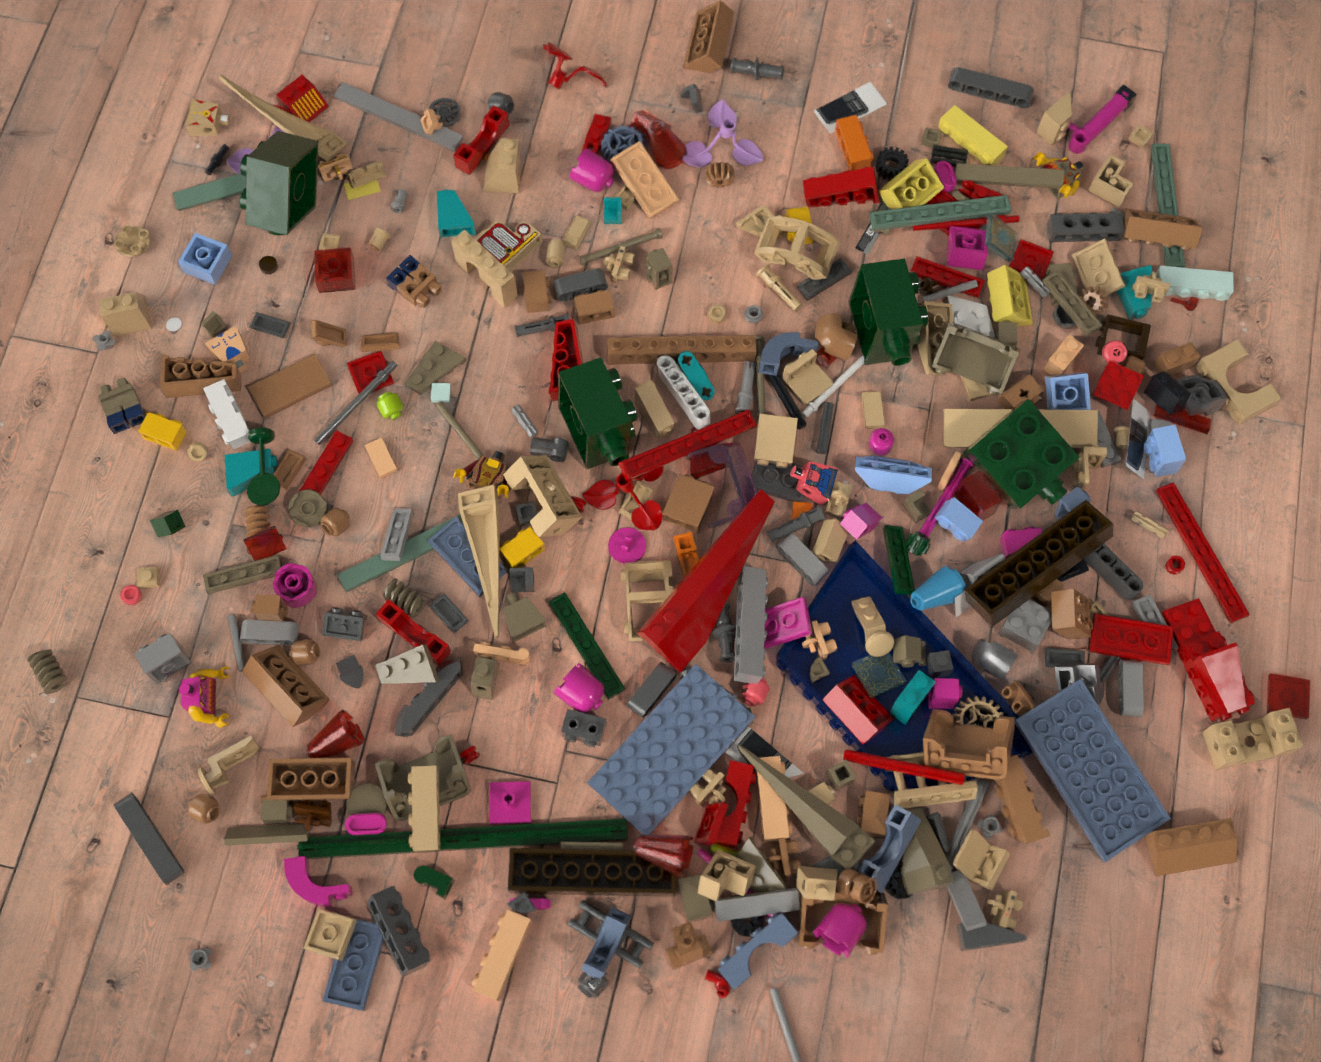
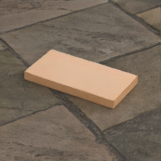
M640 141L610 159V162L649 219L679 201V198Z

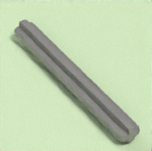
M979 779L977 781L976 799L969 800L949 844L951 850L945 854L951 871L954 866L955 857L968 835L989 787V783L985 780Z

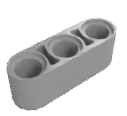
M794 534L788 535L776 546L779 553L811 585L815 586L829 573L826 566Z
M243 620L240 641L247 644L292 645L298 639L299 624L287 621Z
M1120 660L1118 666L1120 716L1142 717L1144 711L1143 664L1141 661Z

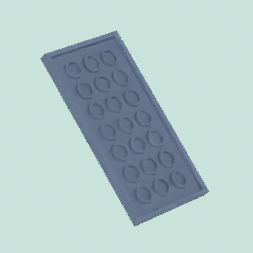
M695 664L587 783L639 832L648 838L756 717Z
M1081 679L1015 719V724L1103 862H1107L1171 819Z

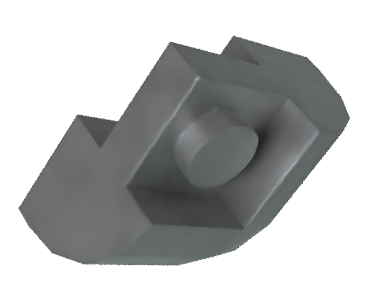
M1201 375L1176 379L1179 384L1183 385L1191 393L1184 406L1189 416L1203 413L1205 417L1218 411L1227 400L1226 394L1215 380L1211 381L1202 378Z
M982 638L973 650L972 663L981 675L986 669L991 675L1003 680L1018 654L995 641L990 644Z
M1071 662L1055 666L1056 683L1059 692L1081 679L1098 705L1101 703L1105 686L1104 681H1100L1098 663Z

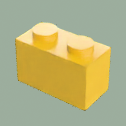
M150 412L147 413L138 430L143 439L175 451L178 450L187 433L183 423L176 419L171 421L160 413L152 414Z
M529 527L519 531L511 541H505L499 550L501 556L511 568H521L545 551V545L534 530Z

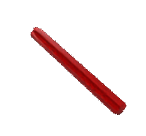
M847 749L843 755L844 761L847 760L848 762L963 785L965 780L964 773Z

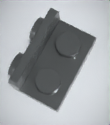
M332 607L331 610L326 611L324 614L322 636L362 641L364 622L367 620L368 615H363L362 611L358 610L343 612L342 608Z

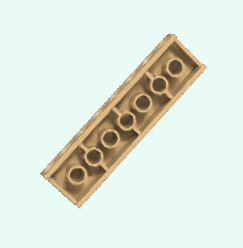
M944 409L943 447L968 448L1012 409ZM1039 410L1072 449H1082L1083 447L1097 445L1098 410Z

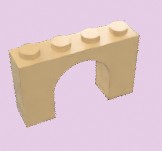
M466 230L451 240L456 263L467 274L477 267L487 279L491 287L492 297L499 304L506 308L518 297L515 276Z
M1236 340L1202 358L1196 368L1202 377L1211 381L1215 380L1227 396L1223 406L1229 411L1231 418L1238 425H1241L1276 406L1281 397L1271 383L1248 394L1240 393L1228 384L1226 371L1242 363L1248 355L1241 343Z

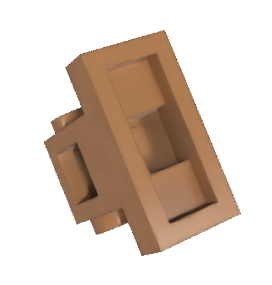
M691 921L671 929L677 945L667 948L666 952L673 970L713 954L706 935L703 934L697 937Z

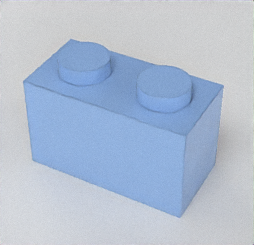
M955 497L946 500L934 517L941 527L948 529L957 540L963 542L971 539L983 522Z

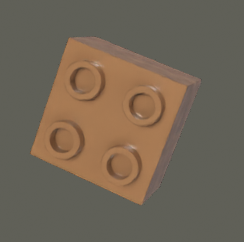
M1074 588L1051 592L1052 629L1068 640L1091 637L1093 623L1090 619V611H1092L1090 599Z

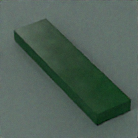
M885 525L883 533L895 594L911 595L915 591L903 527Z

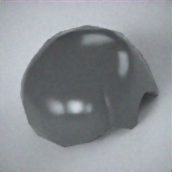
M1060 304L1055 307L1053 319L1057 326L1062 329H1072L1077 326Z

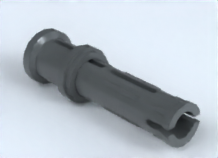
M568 312L557 317L552 315L547 320L515 325L516 335L519 337L548 330L555 332V322L569 320Z
M818 504L816 508L806 513L804 511L801 512L799 517L768 531L772 542H775L804 527L810 528L812 524L820 520L825 521L826 518Z

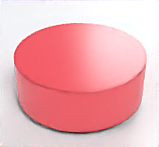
M128 585L122 589L120 596L125 604L136 605L142 598V592L137 586Z

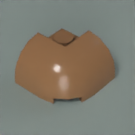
M826 314L816 322L815 340L820 342L825 348L824 351L828 354L847 361L857 341L856 326L842 321L843 315Z

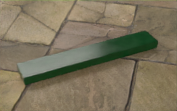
M564 592L548 601L589 670L603 684L604 694L608 700L625 691L624 685L567 594Z

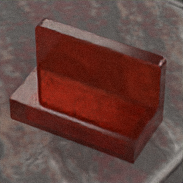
M644 110L636 111L630 123V128L636 126L637 130L641 129L642 134H645L646 138L657 144L661 143L665 131L671 129L670 124Z

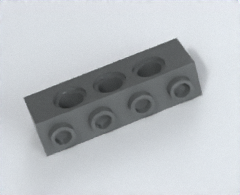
M1092 212L1089 214L1056 213L1051 214L1047 222L1049 242L1100 241L1104 238L1107 241H1120L1125 232L1122 213Z
M392 886L371 895L366 903L401 976H407L424 968L430 962L429 951L423 946L420 940V933L411 922V915L402 903L401 894ZM387 908L392 909L395 915L390 914ZM396 927H400L404 934L399 933ZM405 946L411 947L413 953L408 952Z

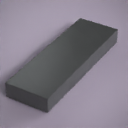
M839 258L832 263L827 278L812 280L809 277L799 283L797 289L808 301L850 275L851 270Z

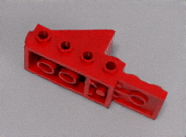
M1198 598L1164 610L1162 615L1167 625L1174 626L1173 637L1179 648L1177 649L1179 658L1211 722L1219 719L1223 722L1232 718L1233 714L1238 713L1242 715L1251 711L1250 707L1255 704L1254 695L1251 690H1248L1245 677L1241 671L1238 645L1236 642L1227 645V641L1220 631H1215L1200 599Z

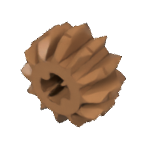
M715 162L706 167L705 180L711 187H725L734 182L735 173L733 165L728 162Z
M1089 286L1088 291L1086 289L1081 290L1083 295H1079V297L1096 317L1097 311L1100 314L1104 313L1101 307H1108V304L1103 303V301L1109 300V297H1102L1106 291L1103 290L1099 293V286L1095 290H1093L1092 286ZM1092 296L1093 299L1097 300V302L1094 303V306H1092V303L1089 304V300L1092 299Z

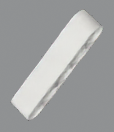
M668 355L659 357L657 368L660 379L695 428L699 430L711 425L709 408L675 361Z

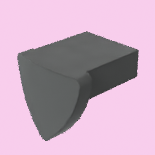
M696 84L685 87L680 92V97L690 99L696 113L702 112L701 93Z
M352 655L336 664L340 672V679L346 685L359 689L364 677L363 668L359 665L355 655Z

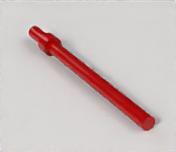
M1004 214L990 218L912 226V230L921 231L950 228V226L969 227L993 225L996 223L998 226H1001L1000 224L1003 226L1006 223L1019 222L1020 217L1019 215L1005 216Z

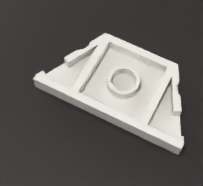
M947 296V303L952 304L953 323L995 338L987 305L954 296Z

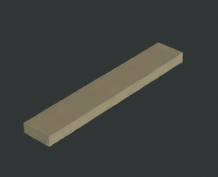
M957 163L955 177L957 182L967 179L978 184L1061 189L1065 170Z

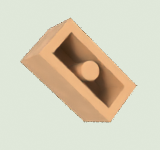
M1068 335L1050 357L1043 370L1051 376L1064 374L1079 356L1084 344Z

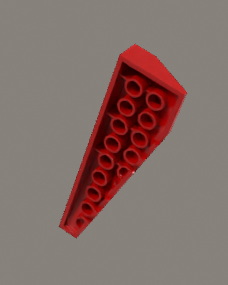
M762 489L754 495L637 632L641 638L680 673L706 644L775 503Z

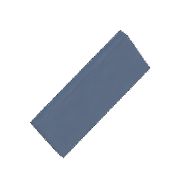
M456 516L431 537L428 543L480 597L484 592L464 524ZM499 561L500 580L508 573V569Z
M356 919L357 922L343 961L334 959L322 1001L365 1011L384 938L377 924Z

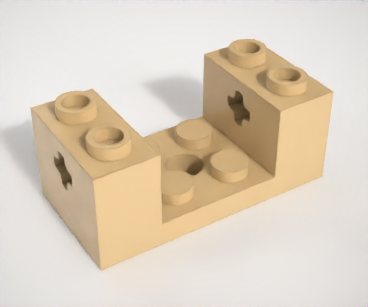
M547 455L521 456L503 474L511 490L533 489L543 509L530 523L538 537L564 535L582 518Z
M1290 708L1273 711L1263 718L1233 724L1231 720L1213 724L1203 731L1215 771L1289 755L1303 747ZM1244 737L1252 740V747L1244 744Z

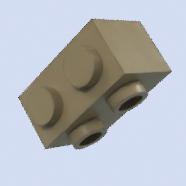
M663 248L655 249L646 254L647 262H645V267L647 271L645 276L648 282H652L655 290L671 284L672 264Z

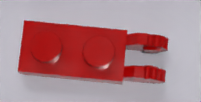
M594 114L581 153L584 149H589V147H592V151L596 154L599 153L602 147V139H604L603 136L609 130L612 121L611 117Z
M967 179L962 181L963 188L958 190L970 200L1004 195Z

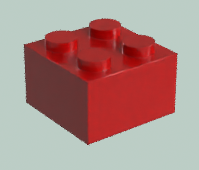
M1109 360L1092 395L1124 410H1128L1144 375Z

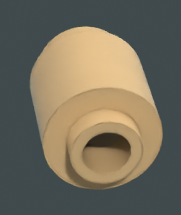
M551 240L547 246L546 263L552 268H558L564 263L565 246L562 241Z

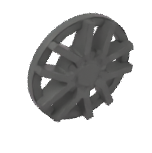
M440 98L429 107V109L436 111L434 112L435 115L440 116V119H442L440 123H443V127L454 126L453 124L459 122L461 109L459 104L453 99Z

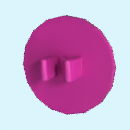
M629 527L620 528L609 539V553L619 563L637 562L645 554V538L636 529Z

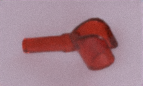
M1172 297L1171 302L1182 304L1188 311H1193L1197 306L1198 299L1190 297L1186 301Z

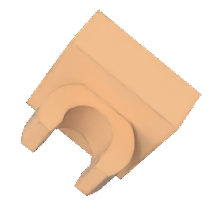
M427 109L420 120L425 134L432 135L435 129L440 130L443 126V123H438L440 116L435 115L433 109Z

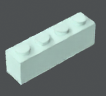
M1160 266L1156 278H1161L1162 282L1170 283V288L1165 296L1176 295L1184 298L1198 297L1199 299L1210 298L1224 301L1228 300L1234 292L1233 272Z

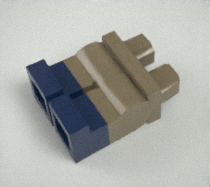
M126 378L116 381L118 385L116 389L112 390L110 385H103L99 388L100 395L98 397L107 418L108 427L114 434L129 429V423L132 427L141 424L146 417L136 390Z

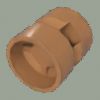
M846 868L838 878L837 890L839 893L853 898L862 904H868L876 894L877 882L872 877L861 874L854 869Z

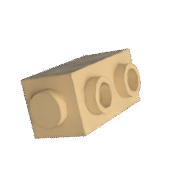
M838 518L824 521L812 551L824 563L837 562L848 531L840 524L842 520Z

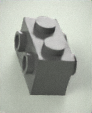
M567 709L561 735L566 741L575 743L577 740L584 742V745L595 748L596 745L601 746L607 721L605 718Z

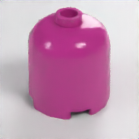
M584 149L577 158L580 162L576 168L572 167L569 178L595 193L602 192L606 187L610 188L614 182V178H612L614 174L613 166L592 150Z
M580 663L570 670L563 679L565 682L560 687L557 686L554 691L557 697L575 711L581 713H588L592 709L597 710L604 702L601 700L604 694L603 684Z
M847 903L835 904L813 932L816 938L820 936L824 940L822 945L838 956L844 953V956L848 958L866 929V920L861 913L862 910L853 903L851 905Z

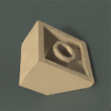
M1066 93L1046 110L1040 122L1037 134L1050 145L1055 144L1057 141H1062L1066 136L1065 131L1070 126L1069 121L1072 116L1070 93Z

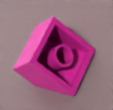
M950 226L946 253L947 266L983 270L988 256L986 230Z

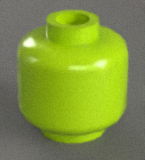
M388 391L378 397L376 405L383 418L395 420L402 416L401 412L404 410V404L397 393Z

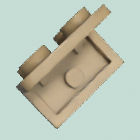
M813 349L809 352H803L794 363H788L784 367L782 380L804 404H809L833 385V381L816 364L817 353Z
M1092 445L1082 448L1081 452L1078 453L1080 458L1072 464V471L1075 472L1073 489L1079 486L1081 490H1085L1089 484V468L1097 469L1107 455V447Z
M970 830L953 864L973 884L992 890L1010 853L1007 850L990 845L977 831Z

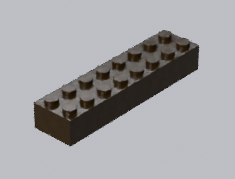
M1087 500L1083 501L966 588L967 603L992 627L1112 538L1113 523Z
M510 848L508 892L510 894H522L525 892L526 894L675 897L676 851Z

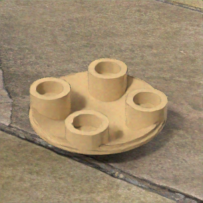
M125 225L116 236L114 246L124 256H138L149 248L151 236L148 230L142 227Z

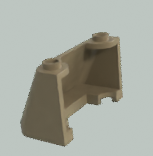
M950 323L932 367L936 368L935 371L945 375L946 372H952L983 384L988 388L987 392L998 395V393H1003L1021 349L965 326Z
M452 734L441 737L436 741L435 752L398 766L395 760L384 759L375 763L385 800L396 820L409 819V814L412 813V805H409L408 794L412 793V784L408 783V772H412L411 767H439V806L463 798L471 792V786Z

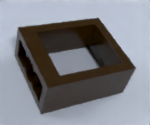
M1107 314L1105 320L1100 322L1102 327L1098 331H1101V334L1097 337L1095 347H1098L1097 354L1102 355L1108 328L1138 335L1135 352L1128 350V356L1133 355L1143 360L1146 354L1151 325Z

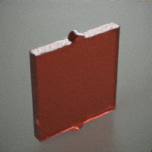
M275 526L243 539L248 548L247 552L251 554L254 561L270 557L287 549L283 542V536L279 534Z

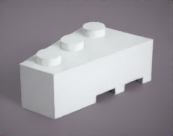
M225 379L203 388L210 402L208 407L211 413L217 416L215 422L219 430L223 429L225 433L222 434L226 445L230 444L234 450L250 443L248 439V431L250 430Z

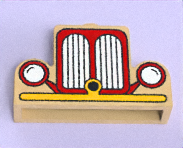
M497 220L488 229H484L475 240L511 272L542 244V235L529 223L523 222L518 224L515 232H513L501 221ZM478 269L480 279L490 287L487 279Z

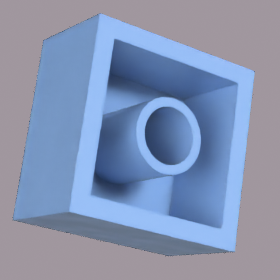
M195 233L178 263L185 274L216 285L232 258V254L227 244Z
M1078 372L1045 377L1048 410H1091L1088 373Z
M1176 425L1152 429L1144 443V451L1150 458V470L1154 471L1155 477L1178 473L1186 461V456Z

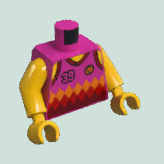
M228 666L218 668L217 670L198 669L190 674L189 678L182 680V684L179 687L181 706L189 712L194 721L213 724L214 722L219 728L229 724L223 721L230 717L227 713L215 717V676L220 680L229 678L230 675L225 676L223 674V670L230 669Z

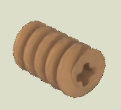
M256 505L246 508L245 516L247 518L245 522L247 525L245 528L247 531V546L263 548L268 545L265 542L271 540V537L266 535L271 530L265 528L271 525L269 521H265L270 519V515L265 514L270 511L269 507Z

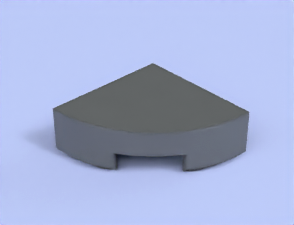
M525 892L507 903L511 909L519 913H530L536 910Z

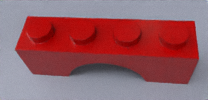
M494 105L484 116L481 129L475 139L469 144L463 143L453 155L457 169L471 175L484 156L510 126L507 112Z
M389 599L376 613L378 620L412 647L416 648L427 644L433 663L437 666L442 664L452 652L446 642L420 627Z
M730 760L725 784L734 791L737 806L729 816L723 818L715 841L716 844L736 848L737 843L741 844L743 831H740L741 823H746L748 814L747 811H744L745 804H750L752 796L749 786L754 784L757 773L753 772V765Z

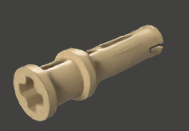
M768 264L758 271L756 276L762 278L767 287L773 289L794 312H797L803 304L782 284L780 276L775 275L770 270Z

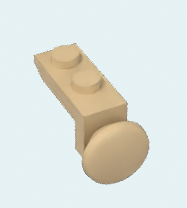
M871 597L853 600L854 612L865 631L866 651L875 657L886 655L894 646V638L889 632H886L885 622Z
M252 736L244 738L240 742L208 758L207 761L211 770L206 772L202 767L198 769L200 780L211 795L216 794L215 788L229 783L225 770L248 759L260 749Z

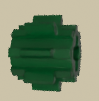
M915 531L907 539V550L921 557L923 553L926 554L929 550L931 539L923 533Z

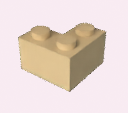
M1110 154L1093 179L1088 191L1120 208L1134 184L1120 176L1126 162Z
M717 850L701 875L698 894L716 902L724 889L745 896L752 884L756 866Z

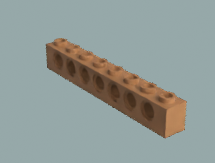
M756 335L608 338L609 365L657 364L658 358L664 355L670 356L675 363H679L678 358L683 351L692 352L699 363L753 362L756 358ZM684 355L682 363H690L691 356L687 357Z

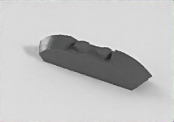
M460 657L445 661L436 667L440 682L425 683V689L420 695L416 694L413 697L411 705L405 704L402 707L395 724V736H412L463 675Z

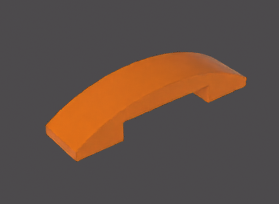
M692 532L673 536L683 577L699 561Z

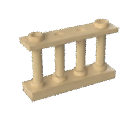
M924 752L887 757L925 765ZM893 771L898 791L894 793L893 803L903 809L976 799L977 783L976 781H967L966 776L963 785L947 784V782L937 780L939 786L931 787L926 785L924 777L915 776L919 788L908 790L906 789L903 774Z

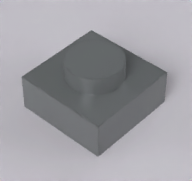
M534 501L515 506L520 526L530 524V521L537 515Z

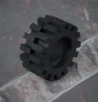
M887 147L884 148V151L881 150L875 165L878 176L883 175L882 179L888 178V181H891V178L896 177L908 167L909 159L907 154H904L903 150L899 152L898 147H896V150H893V147H890L889 150ZM895 161L899 166L892 168L887 166L885 162Z

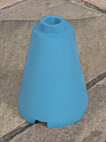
M949 565L941 567L911 594L910 602L912 606L921 611L954 604L955 598L963 593V589L966 588L962 576L956 569L951 570Z

